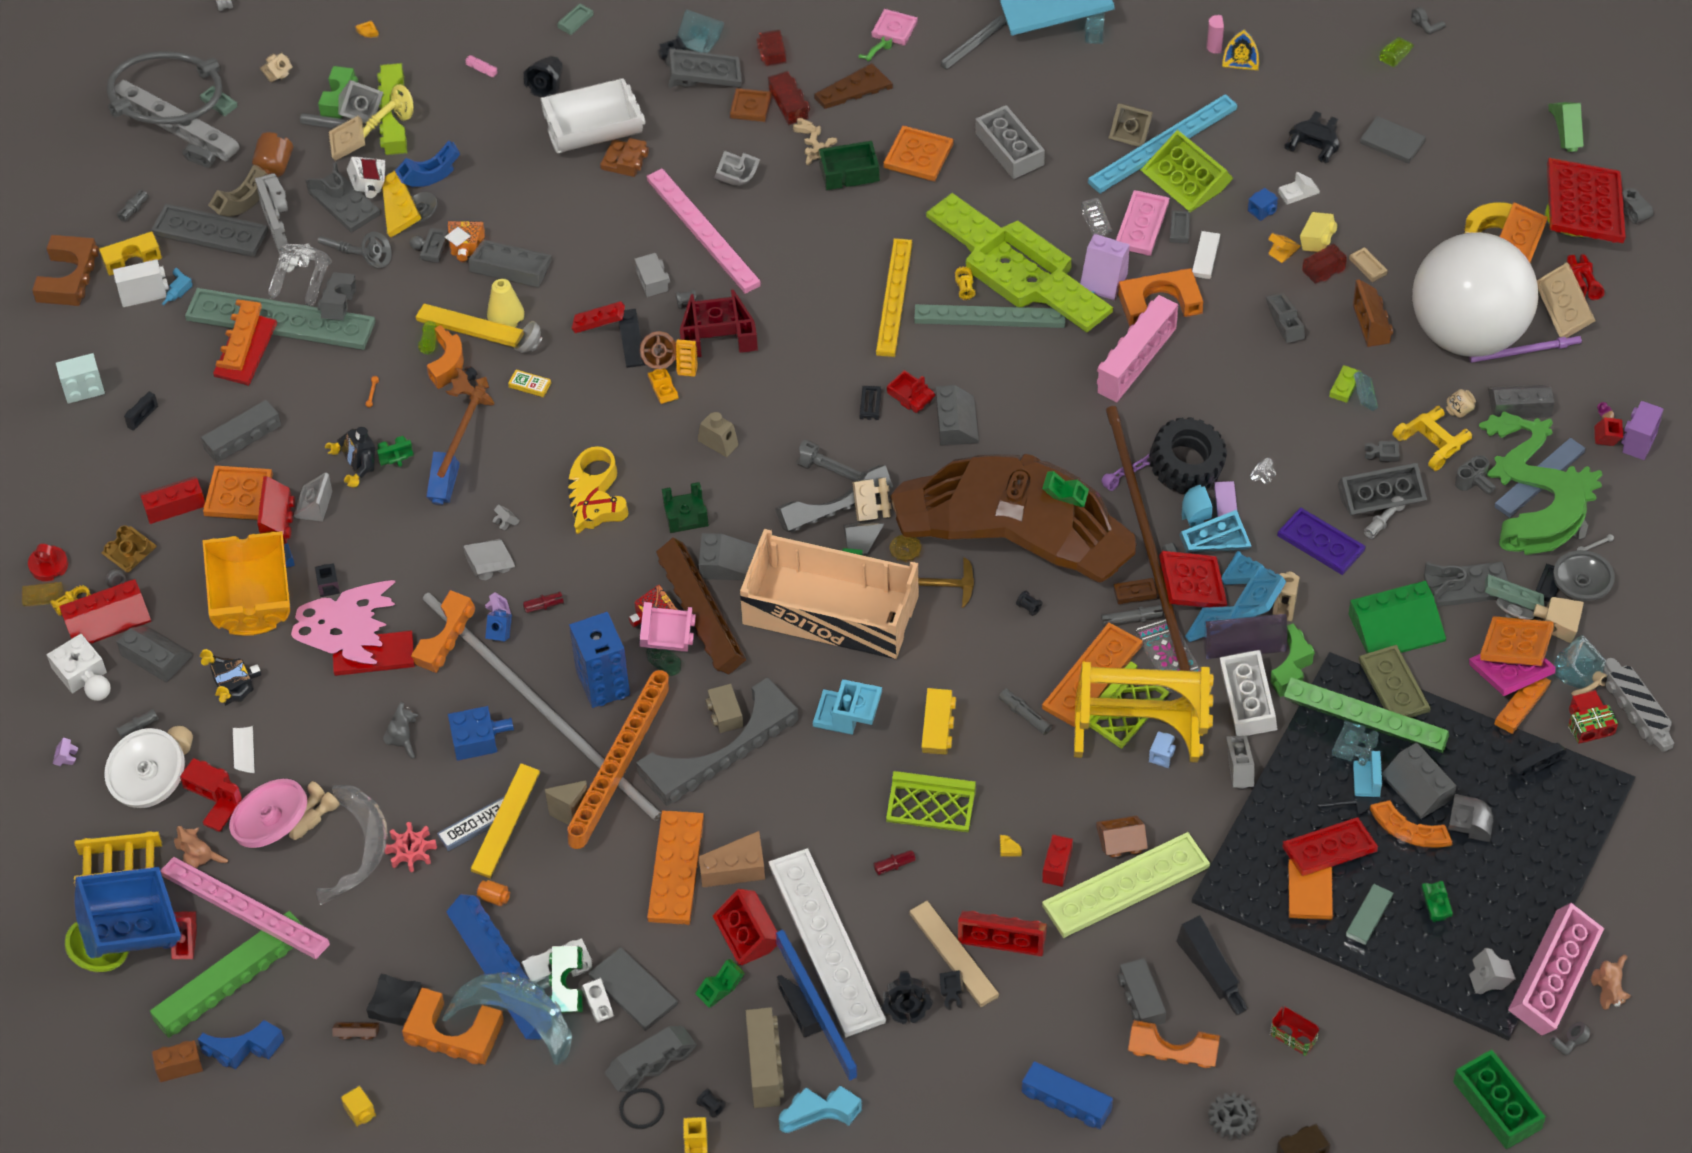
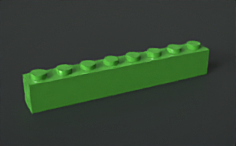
M1292 677L1284 694V698L1287 701L1413 744L1417 742L1422 747L1442 754L1449 737L1448 730Z
M290 911L283 915L302 925ZM261 930L150 1010L154 1023L168 1038L178 1034L183 1027L190 1022L196 1021L201 1014L208 1009L214 1008L219 1001L226 996L232 995L237 988L250 982L255 975L266 970L277 959L283 958L294 947Z

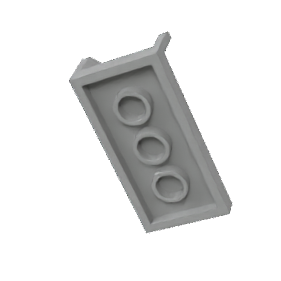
M276 174L255 178L260 203L279 254L285 253V245L288 242L285 233L282 234V232H285L283 223L278 221L280 219L279 213L288 211L285 190L282 188Z

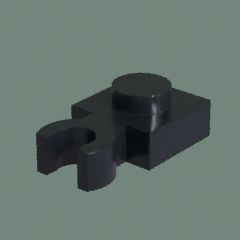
M956 970L940 973L941 994L943 997L947 996L944 1001L945 1007L951 1010V1003L956 1001V1005L962 1008V1000L958 997V994L964 993L962 972Z

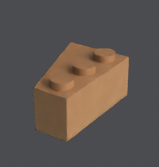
M759 831L699 856L702 888L765 880Z

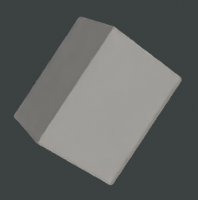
M349 80L339 94L338 114L351 119L359 116L362 119V123L366 124L367 121L369 122L368 119H372L371 116L377 113L383 92Z
M323 473L302 487L293 517L323 522L332 494L328 473Z

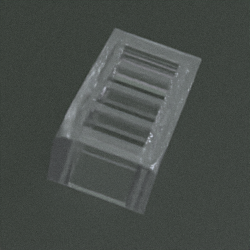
M1099 198L1083 201L1081 212L1093 235L1111 233V226Z

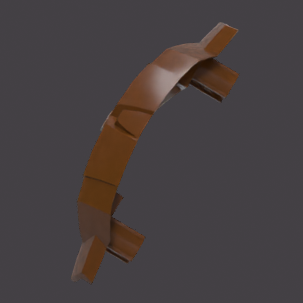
M991 454L954 459L932 476L904 481L895 489L890 497L896 513V521L903 537L931 536L947 540L1006 538L1055 565L1077 570L1100 583L1118 572V569L1136 554L1137 544L1135 535L1108 514L1099 492L1069 471L1048 461H1041L1029 454H1023L1022 456ZM1054 471L1065 481L1078 479L1085 485L1089 491L1084 507L1053 499L1042 489L1047 472Z

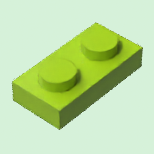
M1343 365L1329 397L1348 403L1361 377V371Z

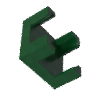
M700 482L691 483V493L672 497L670 487L662 489L663 505L670 533L709 526Z

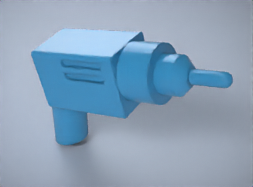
M178 268L173 270V275L176 279L169 285L170 290L167 292L166 300L162 305H165L168 301H175L178 297L181 298L193 286L191 278L185 276Z

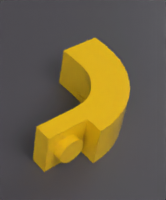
M1501 202L1489 203L1474 209L1466 219L1465 233H1481L1488 228L1503 229L1512 204Z

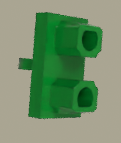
M404 436L397 437L395 444L391 446L385 441L377 444V454L381 466L397 463L399 468L402 467L401 461L414 456L410 439L406 440Z
M1443 881L1433 884H1422L1421 888L1431 920L1437 922L1445 920L1446 917H1452L1453 913Z

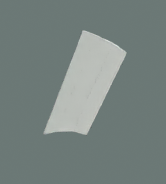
M253 726L233 728L234 768L244 772L255 773Z

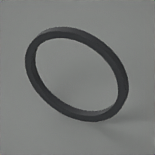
M638 1088L628 1092L623 1097L619 1110L622 1120L628 1126L635 1129H646L659 1122L664 1112V1105L661 1097L655 1091L647 1088ZM636 1093H649L655 1096L660 1103L659 1115L655 1120L644 1125L628 1121L623 1114L625 1101Z

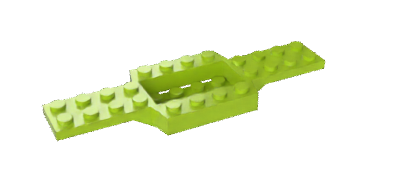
M953 193L926 212V217L969 249L971 254L966 259V267L970 268L972 275L1016 307H1024L1032 302L1046 303L1085 332L1090 331L1113 313L1111 305L1067 275L1071 269V258L1018 220L1001 228ZM1009 244H1011L1012 246H1014L1016 249H1018L1019 251H1021L1023 254H1025L1026 256H1028L1030 259H1032V260L1035 261L1036 263H1033V262L1029 261L1028 259H1026L1023 254L1018 253L1017 251H1015L1014 249H1012ZM1003 258H1008L1010 262L1001 263L1000 260ZM1037 264H1039L1040 266H1042L1044 269H1046V270L1049 271L1050 273L1045 272V271H1043L1042 269H1040V268L1037 266ZM1030 277H1034L1037 279V281L1028 282L1027 279Z

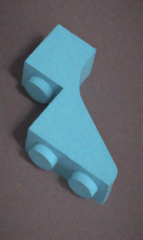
M839 1086L836 1091H832L827 1100L805 1088L802 1093L795 1095L791 1106L781 1112L779 1116L780 1130L784 1133H790L826 1118L842 1121L849 1126L862 1110L861 1099L842 1086Z

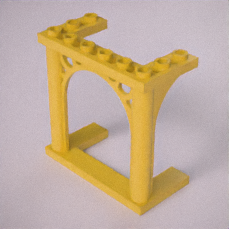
M1082 662L1075 698L1074 757L1082 758L1084 729L1089 727L1090 715L1143 717L1164 721L1175 728L1183 737L1188 747L1189 762L1198 763L1199 756H1203V744H1200V736L1207 734L1209 727L1213 725V715H1209V707H1213V694H1209L1211 693V687H1213V674H1210V667H1201L1200 671L1091 667V662ZM1090 683L1163 686L1180 693L1183 697L1172 701L1090 697Z

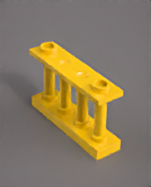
M149 831L141 834L75 840L78 854L83 855V874L79 876L96 875L91 874V854L104 853V872L97 874L112 873L113 851L125 850L124 871L133 870V849L146 848V868H153L154 847L162 846L159 832Z

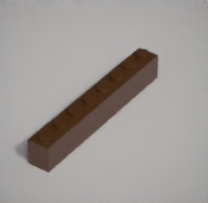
M673 537L656 551L659 557L658 562L666 570V577L675 587L673 590L681 599L683 609L688 611V607H691L692 614H696L694 626L698 631L696 634L706 647L704 649L713 660L712 665L717 671H722L729 675L743 664L746 658L685 544Z

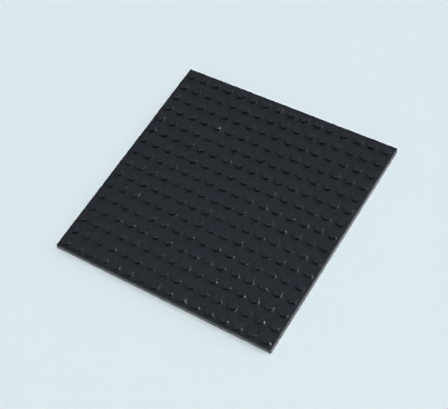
M1329 652L1312 685L1383 708L1361 664ZM1421 689L1430 706V712L1411 718L1449 731V737L1443 754L1422 747V749L1456 785L1455 794L1477 798L1486 802L1492 811L1493 826L1490 842L1469 838V833L1450 830L1449 824L1454 799L1420 819L1382 777L1380 796L1387 798L1384 801L1390 800L1395 809L1406 817L1407 821L1413 824L1429 826L1445 824L1452 840V845L1446 847L1417 846L1402 841L1387 832L1377 822L1370 809L1358 815L1356 804L1317 807L1319 803L1355 799L1352 790L1354 789V761H1370L1372 751H1380L1382 775L1383 771L1396 756L1413 745V743L1299 705L1192 897V903L1509 1041L1519 1021V1018L1508 1010L1556 911L1570 903L1575 905L1635 782L1636 776L1563 747L1566 750V754L1562 759L1524 779L1517 780L1510 772L1512 766L1518 761L1554 743L1518 728L1512 734L1495 725L1496 719ZM1358 817L1377 844L1378 850L1377 852L1332 866V920L1289 918L1288 862L1290 858L1282 847L1283 842ZM1443 881L1453 914L1452 917H1446L1443 921L1434 922L1430 918L1421 887L1424 883L1433 884ZM1373 884L1393 892V897L1365 945L1347 937L1346 933ZM1485 948L1492 949L1497 957L1509 960L1515 979L1503 990L1493 989L1479 994L1475 992L1469 974L1476 969L1473 959Z

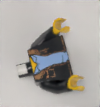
M365 427L351 429L337 439V443L329 442L325 445L326 449H331L328 454L337 455L340 452V447H342L341 451L355 473L354 476L346 475L344 482L348 483L347 486L353 488L359 485V478H363L366 473L374 471L375 445Z
M207 649L202 650L199 655L202 658V665L211 664V673L217 686L215 696H220L219 701L224 703L225 706L234 701L242 702L254 690L251 679L261 676L258 664L246 668L243 660L240 658L228 659L213 656L212 652Z

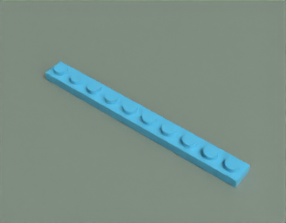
M1226 94L1089 177L1088 184L1098 193H1102L1141 169L1177 129L1187 138H1191L1235 111L1237 104Z

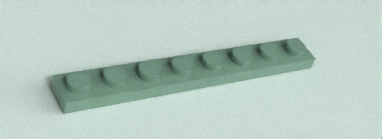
M915 304L914 323L1065 328V317L1053 308Z

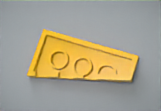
M393 171L385 176L383 196L387 234L392 238L422 218L406 184L400 181L396 172Z

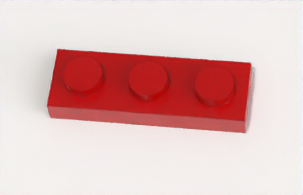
M620 301L575 314L571 329L575 333L620 321L623 318L625 305Z

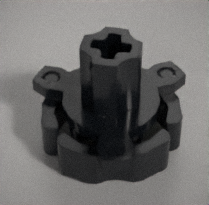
M900 971L899 978L889 983L887 986L888 991L883 993L884 1003L881 1005V1008L886 1014L889 1013L896 1022L906 1024V1013H909L910 1021L916 1023L924 1018L926 1010H930L933 1000L930 999L929 988H924L922 980L912 978L909 971Z

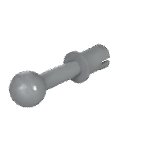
M1395 496L1391 499L1392 502L1404 500L1401 496ZM1405 505L1388 508L1381 516H1374L1373 521L1364 529L1365 536L1373 539L1381 529L1387 527L1386 521L1395 512L1402 511Z

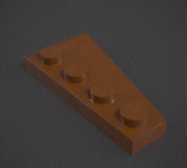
M871 63L815 93L814 99L824 109L844 104L848 99L857 100L862 98V95L868 93L872 95L877 94L881 89H893V83Z

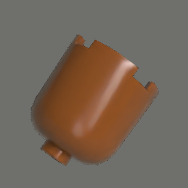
M262 133L257 141L252 165H258L269 175L276 174L277 178L284 174L293 150L292 142L286 137L285 139L277 137V133Z

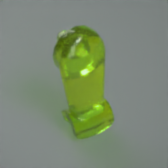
M433 321L425 322L422 328L423 335L418 348L423 354H430L435 350V328L437 326Z

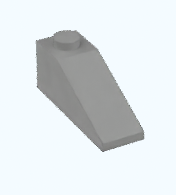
M1226 736L1233 787L1240 789L1254 787V762L1247 736Z

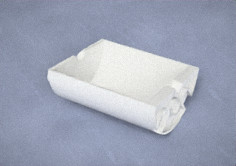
M624 78L541 98L544 117L548 122V132L556 153L642 133L643 124H645L643 113L641 114L639 104H636L635 95L632 94L630 84L627 85Z

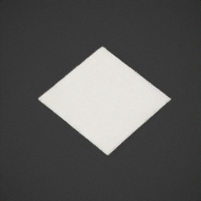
M459 227L445 236L446 239L456 246L470 237L469 234Z

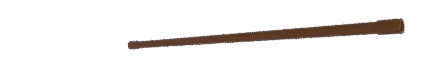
M1109 406L1106 408L1107 417L1112 427L1180 671H1191L1172 604L1169 603L1163 571L1120 424L1119 413L1116 406Z

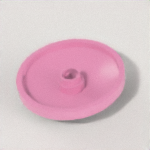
M277 779L255 788L240 801L233 811L229 824L232 836L240 845L248 848L263 847L281 839L298 824L304 815L307 807L305 791L296 781L291 779Z

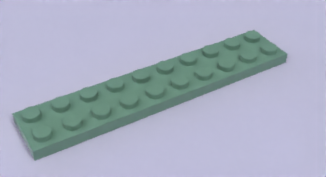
M197 288L185 314L187 321L234 328L236 321L231 319V315L238 314L240 306L235 304L236 300L260 302L262 308L259 315L277 321L272 335L362 350L365 349L376 322L373 316L346 312L344 320L321 318V311L318 310V307Z

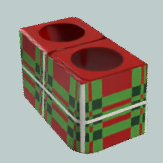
M1610 705L1576 712L1571 715L1568 728L1578 744L1612 736L1615 734L1618 726Z
M1282 1006L1272 1020L1270 1035L1306 1056L1318 1039L1319 1027L1285 1006L1283 1011ZM1283 1025L1290 1027L1292 1035H1288L1278 1029V1027ZM1307 1037L1310 1043L1304 1044L1297 1040V1038Z

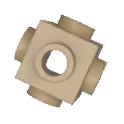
M273 53L266 59L267 63L260 67L270 82L278 78H285L289 74L288 70L292 68L290 60L283 53L278 55Z

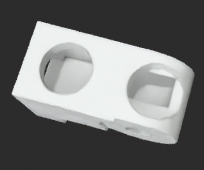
M601 978L582 985L581 989L596 1023L612 1018L613 1012Z

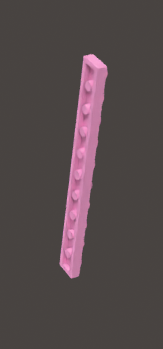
M663 169L647 176L649 184L745 294L761 286L757 276Z
M175 857L160 870L162 877L314 959H317L330 945L328 939Z

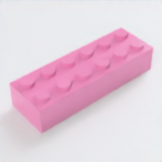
M1160 295L1154 301H1150L1147 310L1144 313L1142 312L1137 322L1129 327L1126 336L1120 338L1117 347L1114 350L1112 349L1107 359L1099 364L1097 372H1099L1097 379L1099 394L1115 402L1120 400L1176 330L1177 303Z
M1572 903L1558 909L1508 1010L1541 1036L1556 1030L1604 928Z

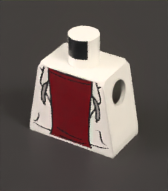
M351 157L347 172L354 190L365 192L368 198L375 197L381 191L384 183L385 160Z

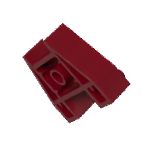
M734 289L731 290V297L694 301V294L690 295L680 327V340L696 341L697 358L702 357L700 338L737 334L739 353L758 351L755 321Z

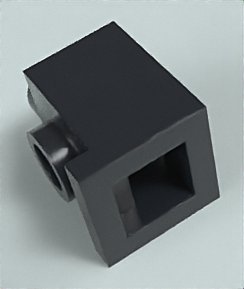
M679 35L674 40L660 44L658 54L665 63L669 49L686 50Z
M335 564L316 566L315 573L320 597L340 594Z

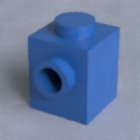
M1264 188L1259 192H1255L1249 198L1248 211L1261 221L1275 213L1278 198L1274 193Z
M496 609L488 614L485 638L499 641L509 639L512 614H507L505 610Z

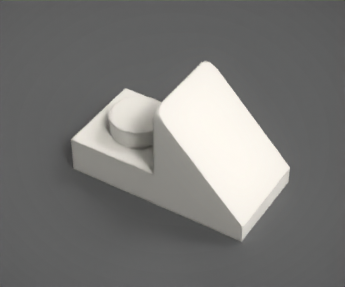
M1296 172L1295 182L1281 186L1278 190L1286 204L1320 192L1311 178L1299 172Z

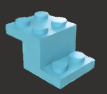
M842 679L839 692L823 689L813 720V727L853 735L857 722L872 725L881 698L882 687Z

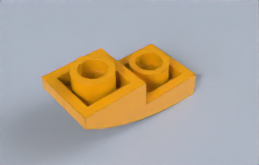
M666 368L656 369L653 372L647 373L660 404L679 399L678 392L673 386L671 376Z

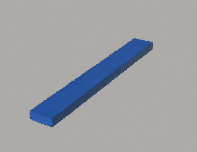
M780 930L776 932V944L849 1081L855 1079L857 1076V1066L785 931Z

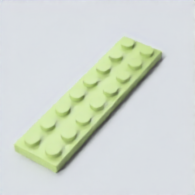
M1187 832L1043 901L1042 907L1062 937L1065 938L1208 869L1210 862Z

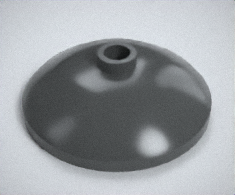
M1577 550L1564 554L1556 562L1553 572L1557 587L1567 596L1581 601H1592L1604 597L1612 589L1615 579L1614 570L1610 563L1601 555L1586 550Z

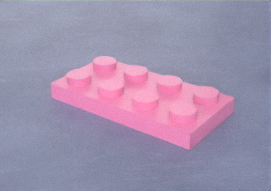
M1134 190L1116 240L1130 244L1129 251L1151 256L1169 205V198Z

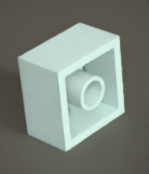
M93 353L56 363L67 403L105 394Z

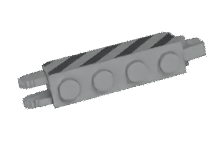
M1614 658L1606 659L1603 673L1607 675L1606 688L1609 693L1614 695L1619 707L1624 709L1629 721L1637 727L1641 738L1645 739L1649 745L1655 744L1662 752L1672 749L1674 742L1669 734L1672 722L1637 673L1630 666L1621 667Z

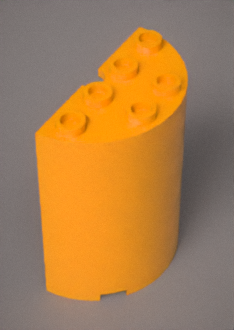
M282 531L250 534L246 539L231 536L203 540L209 618L215 627L227 629L229 634L249 636L269 632L276 628V624L287 619L290 613V602Z

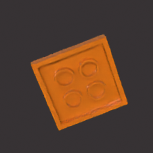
M902 126L884 161V168L935 181L954 144V139Z
M215 466L203 509L204 516L258 520L263 476L272 478V469Z
M1493 616L1480 653L1481 660L1542 666L1554 629V622Z

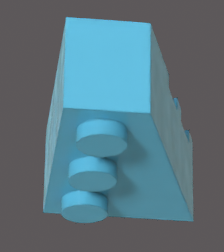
M1237 510L1181 531L1179 534L1186 553L1242 550L1251 547Z

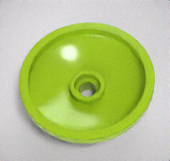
M77 922L69 928L65 937V949L69 958L81 968L89 971L106 972L113 970L126 960L129 953L128 951L106 954L100 958H90L86 953Z

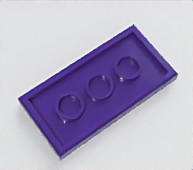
M1301 507L1277 533L1278 537L1341 575L1359 558L1366 547Z

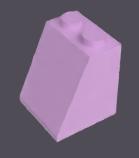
M1094 234L1087 247L1080 284L1088 290L1094 291L1095 295L1115 300L1118 294L1119 281H1124L1128 275L1130 244Z

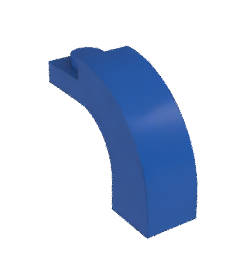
M448 140L433 158L424 162H415L405 158L395 172L400 181L406 185L414 187L428 186L444 179L454 170L452 164L460 156V152L454 142Z

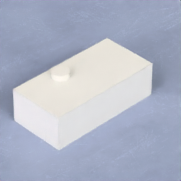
M1260 650L1220 657L1222 676L1236 736H1249L1277 730L1275 711Z

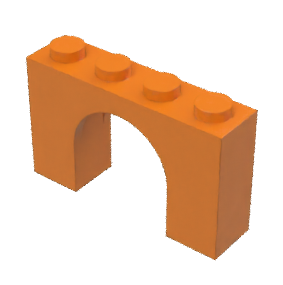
M1191 268L1119 281L1118 295L1129 327L1134 325L1139 315L1147 310L1144 299L1153 293L1163 292L1174 296L1180 304L1184 317L1202 314L1203 299Z
M422 988L402 1030L404 1041L411 1046L425 1047L431 1052L439 1051L446 1053L452 1058L459 1057L466 1059L472 1064L480 1063L485 1065L504 1023L502 1010L482 1005L474 1024L467 1032L458 1036H446L435 1029L436 1021L444 1006L442 993Z

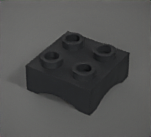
M381 973L375 993L366 1009L368 1018L404 1026L423 988L422 983L418 981H404Z

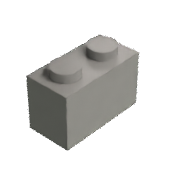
M656 253L635 258L636 273L646 296L649 297L667 292V284L670 283L668 273L663 271L664 264L662 259L659 260Z

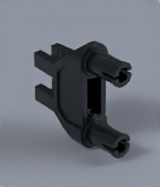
M1315 111L1310 120L1300 122L1290 129V137L1285 143L1284 148L1286 150L1290 149L1293 152L1299 142L1322 149L1318 160L1320 162L1324 160V163H1328L1332 154L1339 150V142L1335 133L1338 118L1331 116L1328 123L1324 125L1319 120L1322 113Z

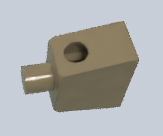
M719 412L710 413L701 422L698 434V441L725 457H728L739 445L734 425L722 418Z

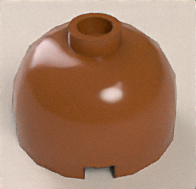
M652 332L645 336L640 344V357L644 364L650 368H667L676 359V342L665 332Z

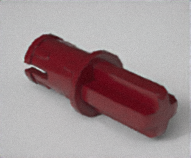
M559 591L546 596L542 594L539 598L524 601L523 607L525 612L529 613L540 609L547 610L548 607L563 604L564 601L563 598L555 600V598L562 596Z
M909 850L896 856L891 854L889 858L875 862L873 865L876 874L879 876L894 869L897 871L898 867L911 863L916 858L914 852Z

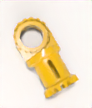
M964 266L957 268L955 271V281L960 289L959 298L970 300V298L975 297V290L972 287V272L970 268Z
M79 585V587L76 586V588L69 592L66 591L65 595L55 601H50L53 608H56L54 609L56 613L61 616L60 605L77 600V595L80 593H86V596L91 594L86 586Z

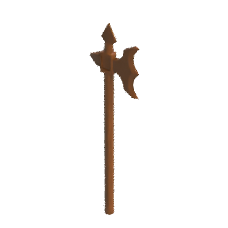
M456 368L459 373L458 377L451 379L453 388L445 392L456 397L460 394L470 395L471 401L437 472V475L441 478L445 476L476 406L480 403L482 405L495 404L489 394L485 393V388H489L486 377L477 379L478 385L472 387L468 382V375L459 368Z

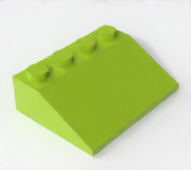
M1178 129L1141 169L1146 176L1189 212H1192L1219 194L1233 179L1225 168Z

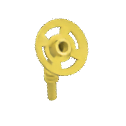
M396 85L391 92V101L375 115H372V119H368L369 122L367 121V125L363 128L364 139L372 129H375V126H378L377 123H380V119L392 109L401 120L411 118L413 114V100L409 90L404 85ZM398 90H400L404 95L401 96L400 94H398Z

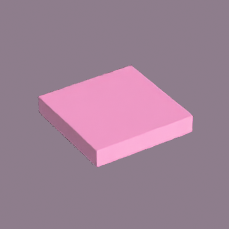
M884 9L872 31V37L878 39L885 37L886 41L892 38L893 43L905 46L917 24V17Z

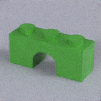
M333 66L328 79L330 89L334 92L323 91L318 105L321 116L342 119V115L338 114L339 94L349 80L358 83V78L355 76L353 68Z

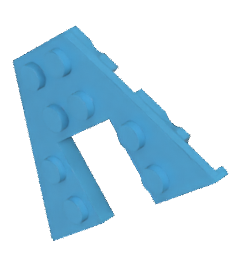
M1237 551L1221 578L1224 585L1247 584L1234 606L1202 608L1185 637L1191 642L1268 612L1286 583L1283 576L1275 574L1271 569L1264 568L1259 562L1253 561L1250 557L1247 558L1240 551Z

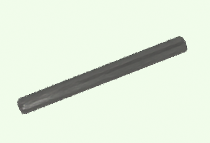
M1004 12L942 59L941 66L948 69L1007 23Z

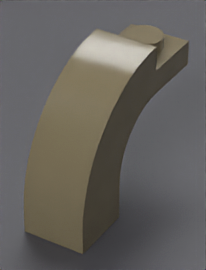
M253 165L246 179L237 189L231 192L217 190L208 206L219 215L226 217L237 216L246 212L260 200L255 178L269 174L258 165Z

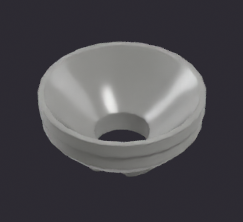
M531 321L523 328L524 335L517 347H514L520 353L534 351L542 340L540 326L535 321Z

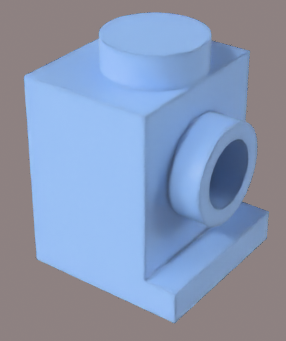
M1158 731L1150 749L1149 762L1169 768L1170 757H1173L1176 745H1173L1175 740L1173 735Z

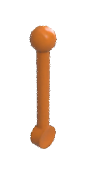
M377 376L371 377L372 386L369 398L365 403L367 407H372L373 405L372 398L375 386L379 382Z

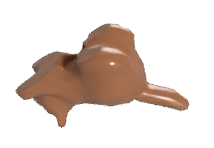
M177 826L178 838L174 839V844L177 849L185 852L183 862L194 868L204 865L210 859L219 863L228 862V859L211 851L205 842L197 838L198 827L196 829H183L182 826Z
M1622 955L1617 963L1604 961L1600 969H1596L1592 974L1591 982L1593 986L1598 985L1602 988L1600 1002L1605 1010L1609 1008L1610 1004L1620 1006L1626 1002V999L1631 997L1621 987L1622 968L1627 959L1626 955Z

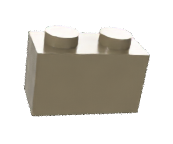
M728 684L707 690L706 706L708 711L712 710L711 720L713 726L718 727L719 733L742 728V713L732 685Z

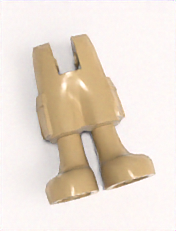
M314 781L309 783L307 787L310 796L307 800L304 815L289 833V837L293 840L303 837L308 830L310 831L321 822L323 814L336 810L340 805L331 793L327 792L325 794L323 789Z

